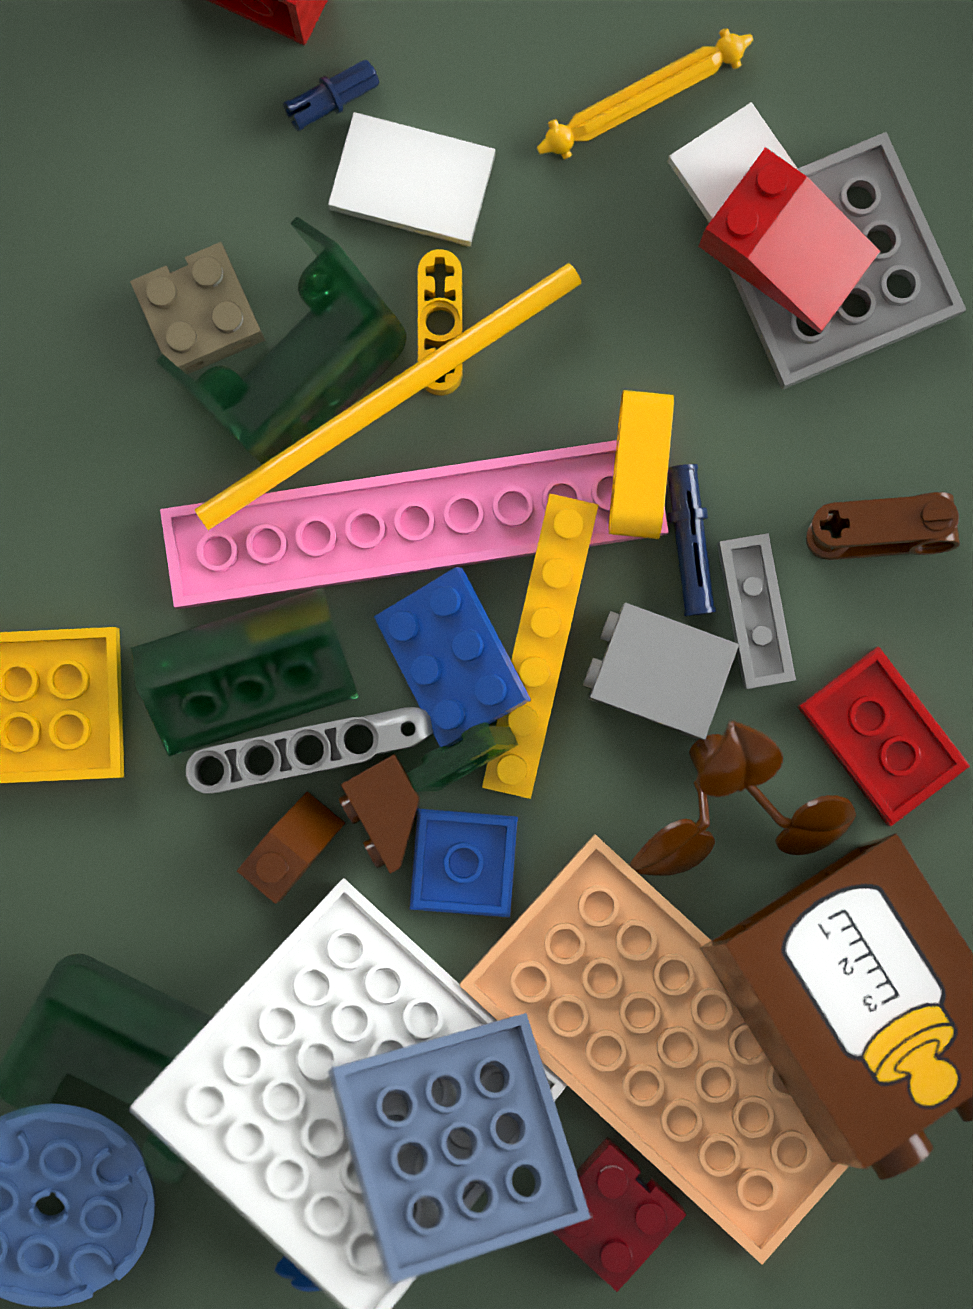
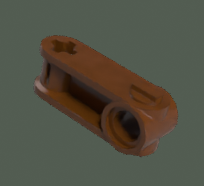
M944 492L925 493L911 497L833 502L823 505L816 511L812 523L806 532V543L813 555L825 560L903 554H940L960 546L957 527L959 513L954 504L953 495ZM831 525L833 533H840L837 539L831 538L830 531L823 530L824 526Z

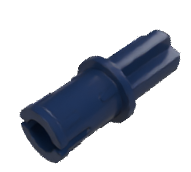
M362 60L330 79L326 76L319 78V85L290 101L283 102V106L288 118L294 117L295 120L291 122L297 131H301L305 126L332 111L337 114L343 112V105L376 88L379 85L377 72L367 60Z

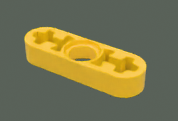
M443 249L428 252L422 257L418 265V362L435 351V348L425 350L426 344L441 347L463 333L462 267L460 261L453 253ZM436 264H445L446 272L454 273V276L445 278V298H436L434 277L426 276L427 273L435 271ZM426 296L434 298L429 301H425ZM452 296L456 297L455 301L446 299ZM444 310L453 316L455 324L449 333L435 335L427 329L426 320L434 311ZM463 363L454 368V373L446 374L445 382L438 383L434 381L426 386L425 389L434 395L440 396L454 392L462 381Z

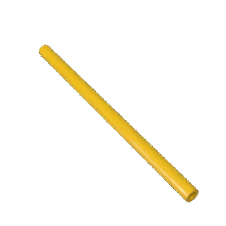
M570 263L562 266L200 505L194 511L209 531L581 285L582 282L577 271Z

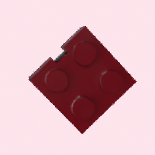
M607 1136L576 1171L590 1219L553 1230L552 1232L608 1285L618 1292L682 1221L686 1213L682 1205L653 1178L646 1183L638 1176L641 1172L637 1163Z

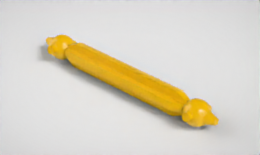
M728 28L719 31L720 39L717 41L716 47L703 46L575 114L567 126L558 124L557 119L549 121L550 129L547 131L545 139L537 147L539 154L552 152L561 154L563 159H567L572 156L570 149L573 147L574 141H589L715 74L722 63L731 64L732 69L740 67V59L745 49L753 41L752 35L738 36L729 33Z

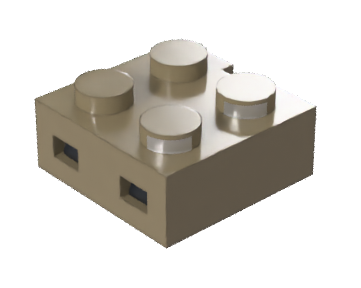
M222 242L186 256L185 259L188 265L176 271L170 272L166 265L130 281L167 367L175 379L265 341Z

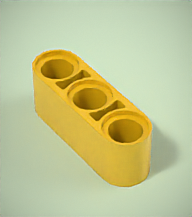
M629 390L622 391L608 534L660 539L664 515L674 395Z

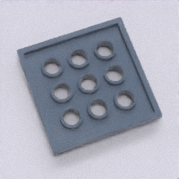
M527 1013L336 1066L328 1071L387 1285L590 1219ZM484 1065H494L502 1072L504 1085L500 1092H490L481 1084L480 1071ZM435 1079H446L455 1087L456 1100L451 1107L440 1106L434 1101L431 1087ZM397 1093L405 1099L408 1112L403 1121L394 1122L384 1115L382 1100L385 1094ZM501 1115L512 1117L519 1126V1138L513 1145L502 1142L496 1134L495 1125ZM452 1130L465 1132L471 1140V1153L465 1160L453 1157L448 1151L447 1137ZM402 1145H412L421 1152L423 1165L418 1174L409 1175L399 1168L397 1153ZM517 1167L528 1169L535 1178V1189L529 1197L518 1195L512 1187L511 1177ZM469 1182L480 1184L486 1191L487 1204L481 1213L470 1211L463 1203V1189ZM418 1198L430 1199L438 1209V1220L431 1229L421 1228L413 1219L412 1208Z

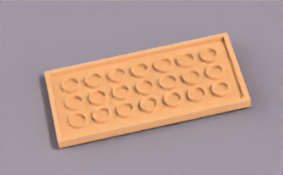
M594 834L463 978L459 986L497 1021L527 1013L541 1061L758 1262L763 1264L849 1166L831 1162L700 948L711 940Z

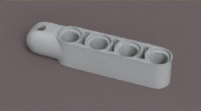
M404 707L203 748L196 751L189 758L186 765V777L189 784L199 792L222 793L365 763L374 759L379 754L415 747L433 734L431 719L428 713L419 707ZM407 723H413L416 727L415 733L411 736L403 734V727ZM356 726H366L373 734V745L363 754L353 753L349 750L346 743L349 731ZM308 736L318 737L324 746L322 758L312 765L305 764L298 755L300 742ZM260 746L267 747L274 756L272 769L264 775L256 774L249 765L251 752ZM212 756L218 758L224 767L222 779L213 786L206 784L200 775L202 763Z

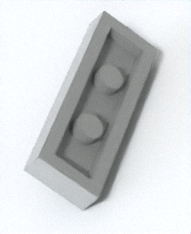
M769 533L720 541L717 547L735 643L739 644L737 656L744 690L796 681Z

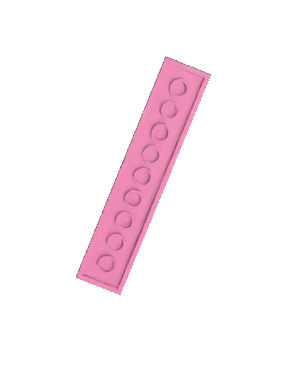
M617 440L265 493L209 531L194 511V509L204 503L160 509L173 604L176 609L535 555L549 493L599 505L589 547L643 538L608 534ZM665 507L660 536L668 534Z

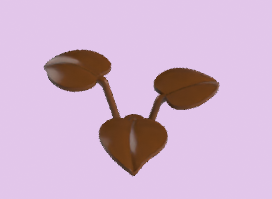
M730 721L724 735H707L705 740H697L689 750V756L698 772L697 780L693 783L698 792V821L695 823L691 819H680L665 826L649 839L632 859L629 866L638 874L668 876L683 873L700 864L710 854L715 845L713 834L705 831L710 825L708 795L724 797L736 791L742 792L746 788L781 828H785L777 836L775 843L779 850L789 855L812 854L828 847L848 830L857 815L854 806L847 798L837 795H826L802 805L793 814L792 819L783 816L757 787L769 781L779 771L783 764L782 752L777 744L763 733L741 723Z

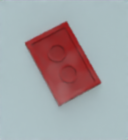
M879 646L875 647L797 706L887 826L894 825L970 767Z

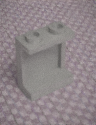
M628 603L622 605L619 614L610 611L600 639L608 642L602 660L592 659L583 686L591 688L588 700L596 703L601 702L680 731V734L693 739L705 740L739 644Z

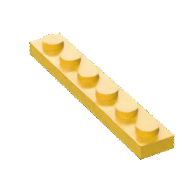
M549 493L511 659L531 701L497 719L482 788L531 799L598 511V504Z

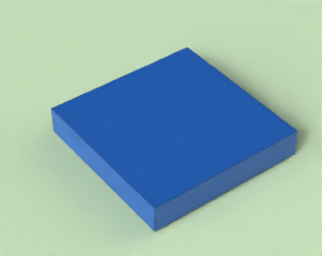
M418 808L410 909L510 917L518 816Z

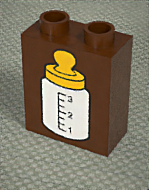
M897 834L861 844L700 948L831 1162L863 1170L871 1166L880 1180L889 1179L911 1169L932 1152L933 1145L923 1131L932 1123L953 1109L956 1110L963 1122L973 1121V953Z

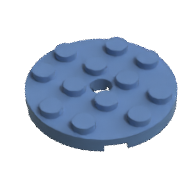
M65 1104L33 1105L17 1109L0 1117V1298L35 1307H58L82 1302L92 1298L93 1292L105 1287L116 1278L118 1281L122 1279L138 1261L146 1247L153 1226L156 1197L154 1179L148 1161L138 1144L123 1128L112 1120L94 1111ZM50 1193H56L55 1197L63 1202L65 1209L56 1215H46L37 1208L36 1202L42 1197L50 1196Z

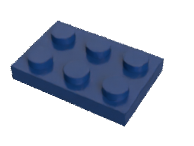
M453 568L374 616L420 709L425 710L430 716L433 734L440 748H448L531 701L463 568Z

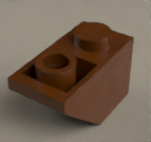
M394 754L342 783L341 786L346 794L339 798L352 824L361 820L370 836V839L364 841L363 844L377 869L386 865L390 874L402 866L421 799L397 755Z

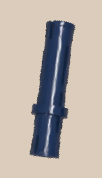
M698 464L668 467L667 472L672 512L668 513L669 524H674L685 609L684 616L716 612L703 520L708 519L707 508H702L697 474Z

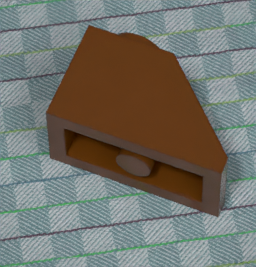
M307 791L266 834L237 869V872L272 902L277 904L284 899L346 822Z

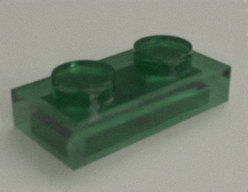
M488 722L480 723L465 730L460 735L463 741L450 749L448 746H443L428 752L421 757L423 765L407 773L414 791H440L514 748L518 743L511 728L489 726Z

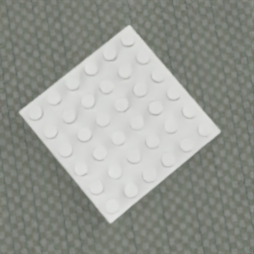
M343 878L129 1110L342 1309H391L417 1276L387 1285L328 1071L336 1066L482 1026L497 1020L460 987L455 979ZM542 1062L555 1101L567 1084ZM484 1065L482 1067L480 1081L483 1087L493 1093L500 1092L504 1085L502 1072L494 1065ZM435 1079L431 1087L434 1101L440 1106L451 1107L456 1100L455 1087L446 1079ZM387 1093L382 1100V1111L389 1120L401 1122L405 1119L408 1106L401 1095ZM501 1115L495 1125L496 1134L502 1142L513 1145L519 1138V1126L512 1117ZM452 1130L447 1137V1148L450 1154L460 1160L467 1159L472 1149L469 1136L463 1131ZM402 1145L397 1153L399 1168L409 1175L418 1174L423 1165L421 1152L412 1145ZM469 1182L463 1189L462 1199L467 1209L472 1207L485 1190L478 1183ZM418 1198L413 1205L412 1216L418 1226L424 1229H431L438 1220V1209L430 1199Z

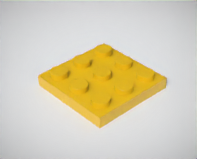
M117 627L0 632V783L125 778L120 629Z

